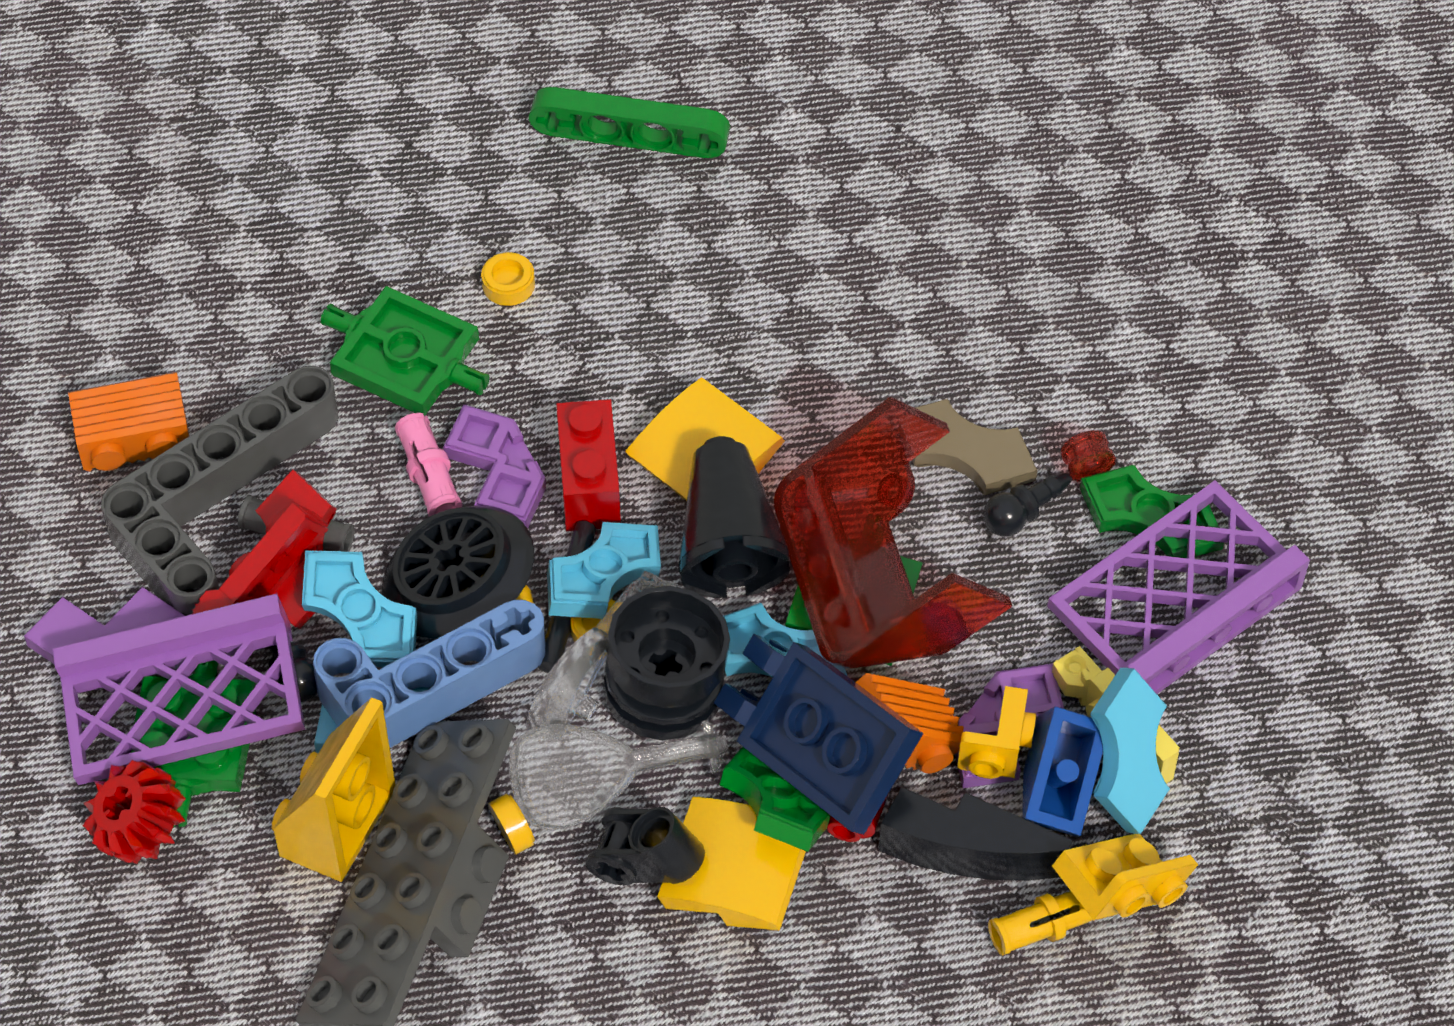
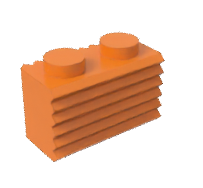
M177 372L68 392L75 440L83 470L90 472L93 468L102 471H110L121 467L126 462L145 461L148 457L154 459L190 436Z
M866 673L856 681L858 685L923 732L921 739L905 764L906 769L912 767L913 770L920 769V772L929 774L938 772L951 764L954 759L953 755L960 749L964 726L958 725L959 717L953 716L955 708L949 707L950 698L944 697L945 689Z

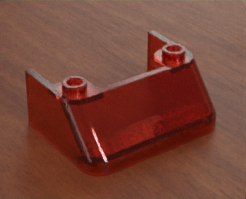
M892 397L886 399L788 473L779 483L774 496L775 513L788 546L789 557L820 653L828 662L848 669L943 655L1013 606L1009 596L954 573L949 574L916 599L914 598L889 521L902 513L912 500L915 490V479L909 462L948 434L950 430L946 422Z

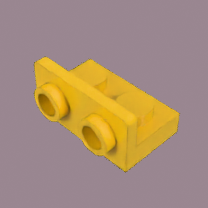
M1131 834L1064 850L1052 867L1093 920H1098L1117 914L1124 918L1144 907L1157 904L1160 908L1172 904L1187 890L1188 885L1185 881L1196 869L1198 863L1191 855L1161 861L1157 850L1141 834Z

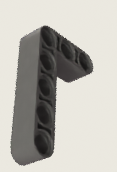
M303 366L292 371L114 483L104 492L101 499V508L112 544L158 598L183 615L188 616L193 614L192 609L195 608V603L198 604L200 602L199 598L205 591L219 590L216 572L211 561L181 526L321 438L336 426L339 419L334 381L330 373L317 366ZM175 486H181V487H179V488L170 489V488H173V487H175ZM129 515H136V516L131 517V518H125V517H127V516H129ZM161 551H169L162 555H154ZM192 588H201L200 590L195 592H186L187 590H190Z

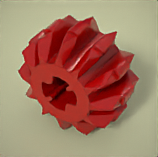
M131 760L126 767L111 765L108 781H94L98 792L94 799L84 802V805L92 814L82 826L89 831L90 835L94 836L92 843L101 852L111 857L114 856L123 862L137 864L142 857L158 859L161 843L175 844L171 835L173 826L185 822L180 812L176 810L183 804L186 798L180 793L179 789L175 788L176 781L171 778L169 773L158 767L154 769V767L145 762Z

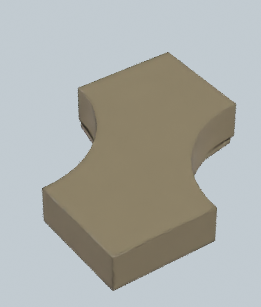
M948 399L896 413L897 428L912 463L916 467L942 466L956 470L970 478L983 495L1036 481L1037 468L1018 427L1012 429H989L978 426L959 415Z

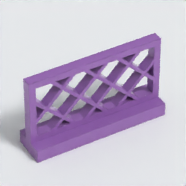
M1214 480L1049 597L1047 607L1106 668H1109L1115 675L1120 668H1134L1153 691L1158 694L1302 589L1310 559L1296 545L1286 550ZM1213 502L1228 517V529L1196 526L1197 513ZM1189 519V525L1182 524ZM1164 536L1187 538V558L1155 555V543ZM1195 540L1227 543V561L1217 562L1195 559ZM1235 544L1258 546L1269 558L1258 566L1234 563ZM1148 548L1147 554H1140ZM1122 566L1147 568L1145 588L1113 585L1114 572ZM1154 569L1186 572L1185 592L1153 589ZM1194 573L1226 576L1225 590L1217 596L1193 593ZM1234 577L1241 578L1234 583ZM1106 578V584H1099V582ZM1080 596L1105 598L1104 618L1080 616L1069 604ZM1112 599L1145 602L1144 622L1111 619ZM1152 603L1184 606V620L1176 626L1152 624ZM1192 607L1199 608L1194 613H1192ZM1097 632H1103L1102 637ZM1110 633L1142 636V650L1125 662L1109 646ZM1150 637L1158 638L1150 644Z
M273 594L53 648L54 666L61 679L73 778L76 783L82 785L109 778L111 765L126 767L131 760L145 762L155 767L306 730L290 642L293 641L290 621L278 595ZM277 645L279 656L265 675L245 665V662L254 650ZM215 660L225 666L208 689L188 678L200 663ZM237 673L257 683L241 706L220 696ZM159 674L168 679V682L152 702L132 692L145 676ZM281 675L284 685L276 682ZM181 687L201 697L184 720L164 710ZM104 688L113 693L96 716L87 713L79 707L78 693ZM269 691L286 699L288 715L263 720L252 713ZM124 701L144 711L127 735L107 724ZM212 705L233 715L222 731L206 734L196 728ZM156 719L176 729L165 745L149 748L139 742ZM82 722L88 725L84 731L82 730ZM100 732L120 743L108 759L87 764L85 751Z

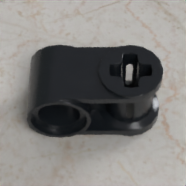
M613 807L608 808L604 812L602 825L605 829L597 850L588 854L586 868L595 877L615 885L625 886L633 883L677 884L691 878L699 870L704 861L705 850L703 844L668 808L626 809Z

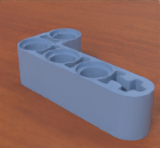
M512 600L380 670L375 667L363 648L355 641L347 638L328 640L320 645L314 654L313 666L318 697L337 726H340L371 697L382 701L389 747L391 748L419 733L427 726L445 719L540 666L545 656L544 616L541 609L534 603L526 600ZM467 661H476V662H479V663L474 664V665H464V664H462V663L467 662ZM339 673H349V675L344 677H333ZM419 687L429 688V690L423 692L412 691Z

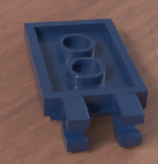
M753 634L742 654L763 671L772 675L771 682L761 699L749 690L742 688L739 692L734 686L725 683L714 704L735 721L745 726L737 739L740 745L848 830L864 835L921 739L923 732L809 647L793 642L788 650L777 641L770 639L767 642L761 636Z

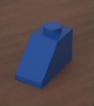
M1056 706L1038 715L1032 746L1029 748L1023 770L1022 818L1076 837L1081 836L1103 753L1101 735L1091 717Z

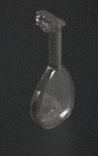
M644 571L640 578L632 581L597 626L575 641L550 670L538 689L530 707L526 721V731L543 739L557 741L562 740L576 715L588 721L595 712L599 702L587 694L607 658L608 632L615 611L627 598L647 588L663 586L682 587L647 571Z
M706 720L701 722L702 736L632 749L628 744L612 736L578 725L557 723L539 726L526 731L517 738L511 748L509 776L514 800L526 821L533 827L557 830L576 826L594 817L624 792L638 772L708 758L711 774L718 773L721 764H724L723 754L729 752L726 735L715 734L714 725Z

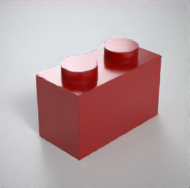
M611 399L556 403L566 532L573 531L577 521H588L594 524L596 529H602L603 522L621 523Z

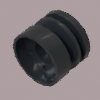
M663 586L647 588L627 598L615 611L608 632L603 690L607 707L619 724L639 736L663 741L686 738L705 728L715 716L719 707L714 704V701L724 685L730 636L726 619L713 602L693 590Z

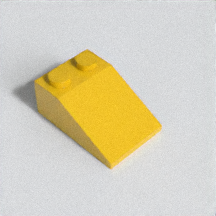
M371 697L329 734L319 753L314 751L307 757L300 773L299 787L291 800L285 798L279 804L272 820V830L275 834L280 857L341 883L389 802L396 785L382 701Z

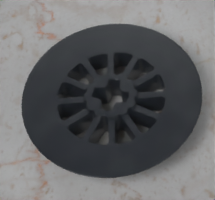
M466 506L434 514L415 526L392 555L384 573L382 595L395 603L416 608L417 636L440 638L506 602L516 600L524 589L533 568L534 545L531 534L518 517L506 510L492 506ZM443 540V543L441 545L436 544L439 541Z

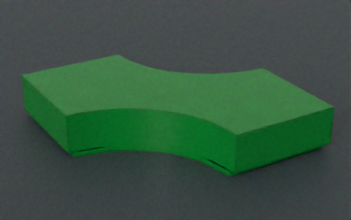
M1135 465L1081 478L1080 491L1099 533L1125 531L1138 535L1195 495H1180L1161 490L1144 479ZM1209 505L1197 513L1196 526L1220 528ZM1189 519L1182 524L1189 525ZM1164 536L1155 543L1166 556L1187 558V538ZM1196 539L1195 557L1222 550L1224 542Z
M744 747L725 766L720 786L736 793L752 807L757 817L754 831L809 852L826 830L831 815Z

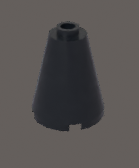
M714 437L707 440L693 455L678 563L681 583L688 590H693L701 596L712 598H727V588L745 586L746 596L761 593L777 586L788 577L790 572V551L748 448L731 437Z

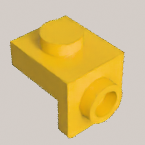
M1005 686L997 736L968 731L962 732L957 766L959 769L970 771L976 776L988 779L1000 776L1015 778L1020 746L1031 748L1036 713L1025 712L1028 689Z

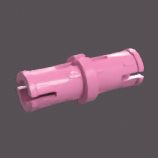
M412 413L404 416L396 423L395 432L402 443L408 459L406 471L410 480L418 484L429 517L448 509L461 508V498L458 496L449 474L451 468L449 457L444 450L439 449L428 417L424 416L423 413Z

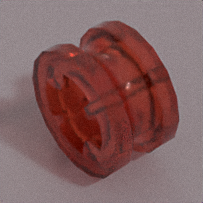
M1098 430L1082 432L1070 438L1062 446L1060 455L1065 464H1068L1067 471L1072 480L1081 482V478L1110 471L1115 465L1116 457L1112 449L1108 448L1109 441L1104 432Z

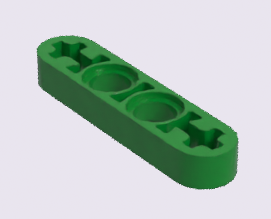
M545 87L535 93L528 118L535 130L553 137L699 158H715L725 152L731 128L729 120L724 115L706 108L558 87ZM593 116H604L615 122H604ZM644 123H654L664 127L665 130L650 128Z

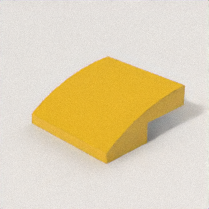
M701 377L671 401L637 436L625 453L687 501L693 455L707 440L726 436L744 444L748 448L758 474L785 440Z
M693 796L683 824L703 844L705 850L704 861L699 870L686 881L677 884L662 883L657 897L665 909L717 913L726 926L780 931L806 851L754 831L757 817L752 807L748 804Z

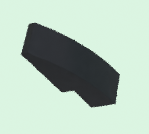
M901 787L881 822L879 851L913 865L951 875L987 880L1029 881L1061 878L1052 865L1064 850L1071 849L1073 841L966 792L956 810H952Z

